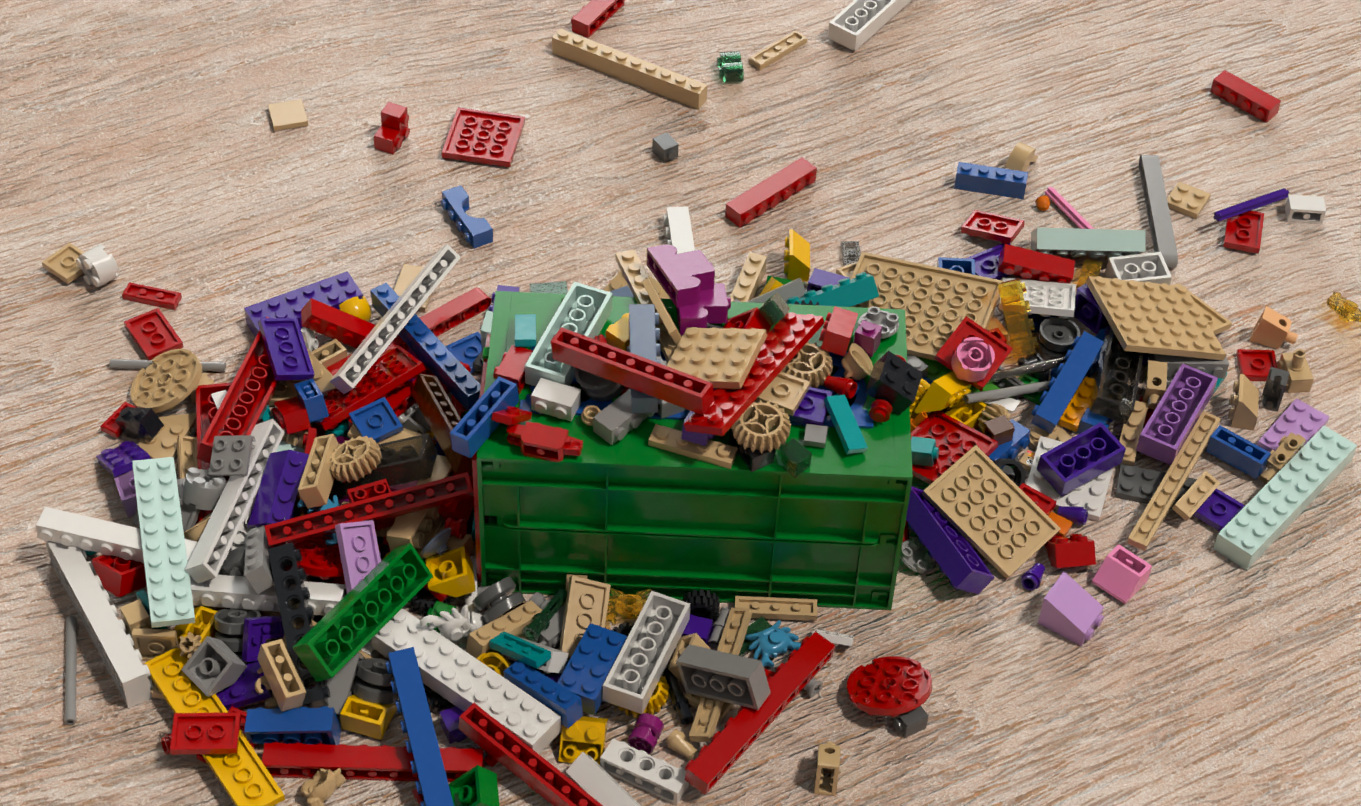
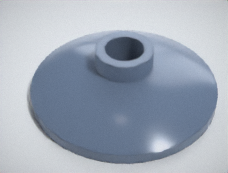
M446 528L438 533L424 547L420 557L426 559L436 553L439 556L448 549L446 544L450 539L452 529Z

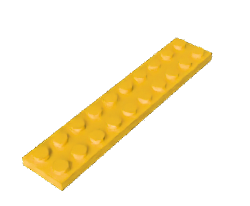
M176 647L144 663L149 668L151 679L174 713L228 712L216 694L210 697L206 696L181 670L189 658L188 655L185 657L180 656L182 652L180 648ZM241 730L238 754H202L235 806H274L285 800L283 792Z

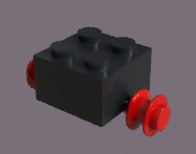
M890 351L874 363L865 391L866 394L876 399L872 402L869 411L870 417L876 422H886L890 419L892 411L900 415L914 403L923 374L908 364L902 356L895 355Z

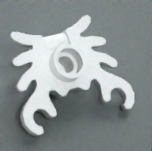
M468 605L463 606L461 613L456 608H452L453 614L441 611L439 614L442 617L428 615L420 620L421 626L429 623L428 627L430 629L438 627L441 631L440 634L453 643L459 642L462 637H467L468 631L473 632L477 630V627L468 620Z

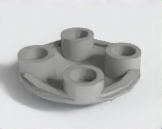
M878 307L868 308V312L864 313L858 320V327L863 320L882 326L881 338L892 336L899 328L898 315L882 311Z
M913 537L911 540L902 543L900 557L903 563L911 570L918 573H928L936 565V561L928 554L929 550L919 542L918 537Z

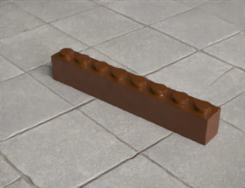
M418 374L411 393L454 472L457 475L468 472L469 476H473L472 457L469 458L452 449L450 432L460 422V416L437 376Z

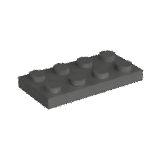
M1121 464L1115 498L1148 504L1166 473ZM1188 477L1170 509L1197 479Z

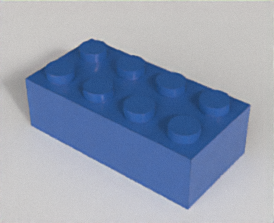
M592 623L587 627L557 683L581 697L582 711L595 715L603 701V684L628 636Z

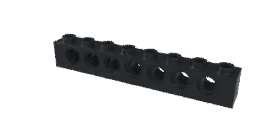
M293 543L270 548L268 553L288 654L306 690L303 704L300 707L320 708L322 706H329L328 698L331 696L328 685L324 684V680L315 681L308 669H304L303 662L292 648L314 627L311 620L314 619V612L312 607L308 605L310 593L308 587L304 586V580L307 579L304 568L300 566V561H303L301 551L296 549ZM288 565H293L290 570L284 571ZM292 584H296L293 590H288ZM300 603L299 608L292 610L295 604ZM299 623H304L301 629H296ZM311 682H316L314 688L308 689V685Z

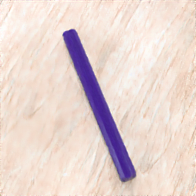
M1283 188L1214 212L1213 219L1220 222L1288 198L1289 190Z

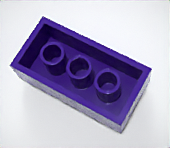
M1100 422L1040 455L1037 471L1060 496H1063L1122 463L1126 448Z

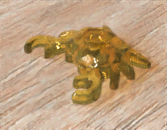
M1333 292L1330 298L1327 299V305L1339 314L1341 320L1349 322V320L1361 322V310L1355 302L1340 297L1341 293Z
M610 588V593L614 596L609 597L608 603L610 604H608L607 611L610 612L607 613L606 622H611L615 626V617L636 620L647 600L646 596L651 593V589L636 592V594H624L622 591Z

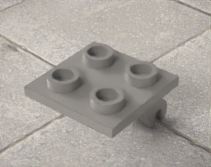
M412 406L405 412L407 416L402 414L398 417L405 429L422 435L426 433V429L422 425L431 429L419 407Z
M252 435L214 436L209 475L247 476L251 448H255V445L252 444V442H256L255 437Z

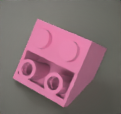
M1118 544L1107 555L1094 576L1092 583L1126 604L1148 581L1152 565Z

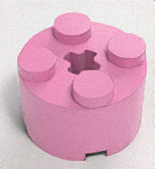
M969 337L963 340L957 347L952 357L951 365L959 380L968 382L980 381L985 378L990 370L995 354L993 348L983 342V339Z

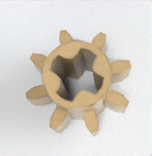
M188 632L187 637L180 636V644L176 645V647L182 650L180 656L185 657L188 655L190 659L202 644L200 642L202 637L200 635L194 637L193 633Z

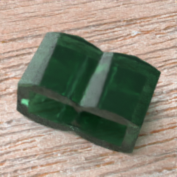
M740 51L719 52V57L716 59L717 67H720L719 78H722L723 82L743 81L744 69Z

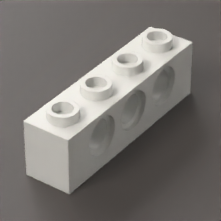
M612 739L600 757V766L608 774L675 805L679 803L689 787V783L684 780L686 775L684 769L676 768L663 759L652 757L645 751L637 750L623 741Z

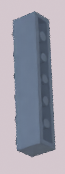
M629 304L630 353L661 364V359H656V356H660V343H656V341L660 340L659 328H655V325H659V313H655L654 304ZM631 389L632 413H658V404H662L661 399Z

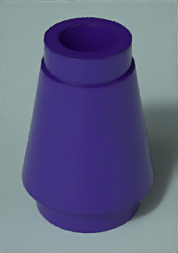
M1059 506L1057 513L1078 526L1085 525L1088 518V510L1084 509V507Z
M1035 563L1022 575V586L1030 591L1039 588L1045 567L1041 563Z

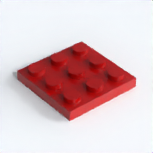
M966 316L935 355L934 359L953 371L951 361L959 344L969 337L983 339V342L993 348L995 359L983 380L969 382L982 391L1013 348Z

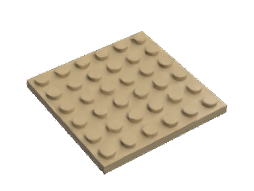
M1088 276L1086 284L1124 351L1215 360L1225 359L1226 352L1185 286Z

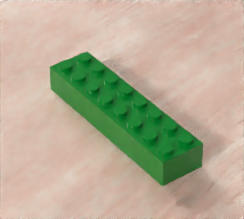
M411 543L395 547L292 648L316 682L331 679L434 576Z

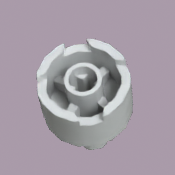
M101 244L79 255V258L76 259L77 266L85 274L83 276L85 282L96 287H100L119 276L116 273L119 268L112 254L107 255L104 251L105 247Z

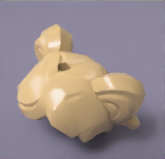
M321 768L320 771L316 772L312 780H306L302 784L301 793L307 798L309 806H325L324 801L332 796L336 788L341 787L345 783V777L341 774L340 768L335 771Z

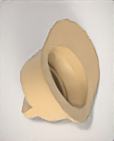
M852 343L849 352L842 359L841 363L845 369L844 377H852L854 380L859 381L868 375L871 376L873 364L867 353L859 345Z
M212 512L195 526L185 531L184 537L187 540L198 542Z

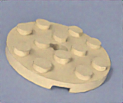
M174 349L164 352L153 358V363L146 369L142 368L138 372L131 385L130 396L138 408H152L155 413L174 409L177 404L182 402L198 387V382L202 375L201 361L187 349Z

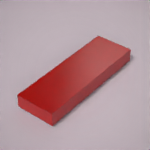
M131 282L128 283L122 294L123 300L171 310L177 308L182 298L179 292Z

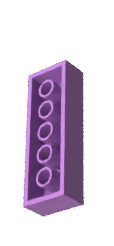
M1182 363L1141 432L1136 451L1171 465L1212 397L1218 378Z

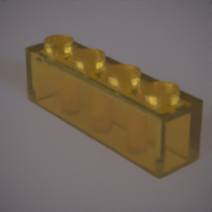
M1019 278L998 283L1010 344L1013 348V357L1036 353L1035 348H1039L1037 337L1032 335V330L1035 329L1033 318L1029 319L1028 312L1031 309L1029 300L1025 301L1024 293H1027L1025 282H1021Z

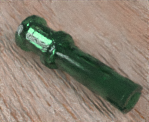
M559 589L540 613L535 614L532 617L531 623L523 628V634L527 639L536 642L540 638L542 631L548 629L550 620L566 601L567 592L565 590Z

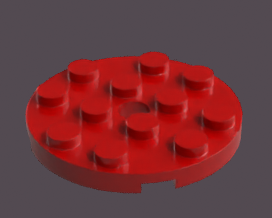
M323 536L294 544L296 549L301 551L303 561H300V566L304 568L306 576H319L321 579L344 576L338 542L334 546H328L325 544V541L332 539Z
M899 656L876 658L872 660L871 664L864 667L860 665L851 673L847 681L848 697L854 706L867 712L869 715L896 717L902 713L914 710L926 702L932 692L931 674L928 669L925 670L921 667L920 662L910 658Z

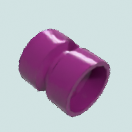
M640 714L627 740L628 745L651 754L657 744V739L664 729L663 722L652 714Z

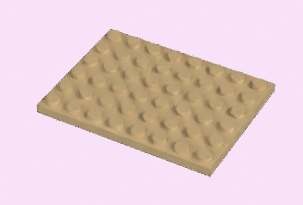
M862 252L850 279L856 278L855 275L862 272L873 275L879 297L851 307L905 309L907 354L937 361L934 359L935 355L966 316L987 330L1003 289L1004 281Z

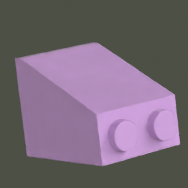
M1063 572L1043 600L1038 624L1082 646L1086 640L1090 641L1095 632L1094 628L1096 626L1100 627L1102 624L1104 607L1067 573Z

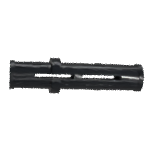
M665 668L662 677H665L667 680L669 694L673 701L672 707L677 711L680 723L688 725L694 720L688 707L689 701L684 697L677 678L668 668Z

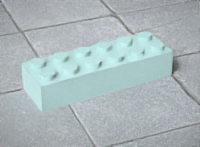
M1036 228L1031 232V250L1060 255V257L1072 254L1074 258H1080L1083 255H1089L1090 258H1100V256L1107 255V258L1142 254L1145 252L1146 230Z
M573 282L525 364L526 384L537 386L540 378L570 386L575 377L574 367L553 359L550 341L561 327L592 339L598 336L612 312L613 293Z

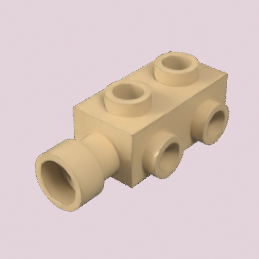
M1292 432L1287 437L1284 436L1280 440L1276 451L1272 450L1270 452V458L1267 460L1268 469L1260 474V480L1267 484L1300 451L1306 442L1305 438Z

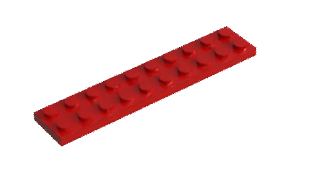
M793 312L786 313L767 334V338L741 389L717 388L713 392L714 402L704 416L694 412L684 423L685 431L723 436L824 324L823 316H814L813 314L802 315Z

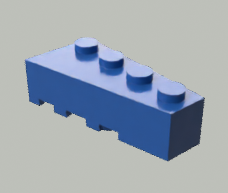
M327 706L320 708L299 707L286 711H281L280 707L276 709L256 708L247 709L244 733L248 742L264 745V743L280 742L284 744L321 743L325 745L340 744L341 728L334 708Z

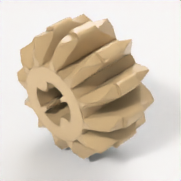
M991 403L985 407L984 412H981L982 415L978 418L980 421L978 426L983 431L984 422L1003 415L1008 419L1010 414L1002 405Z

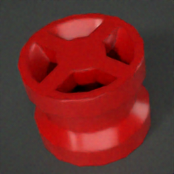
M448 517L444 529H452L450 537L456 536L458 539H463L467 533V520L462 518L456 520L454 517Z

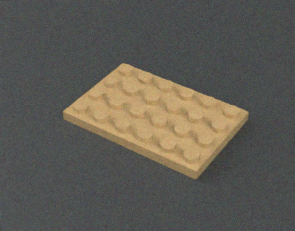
M977 445L922 492V495L1006 579L1015 573L1061 530Z

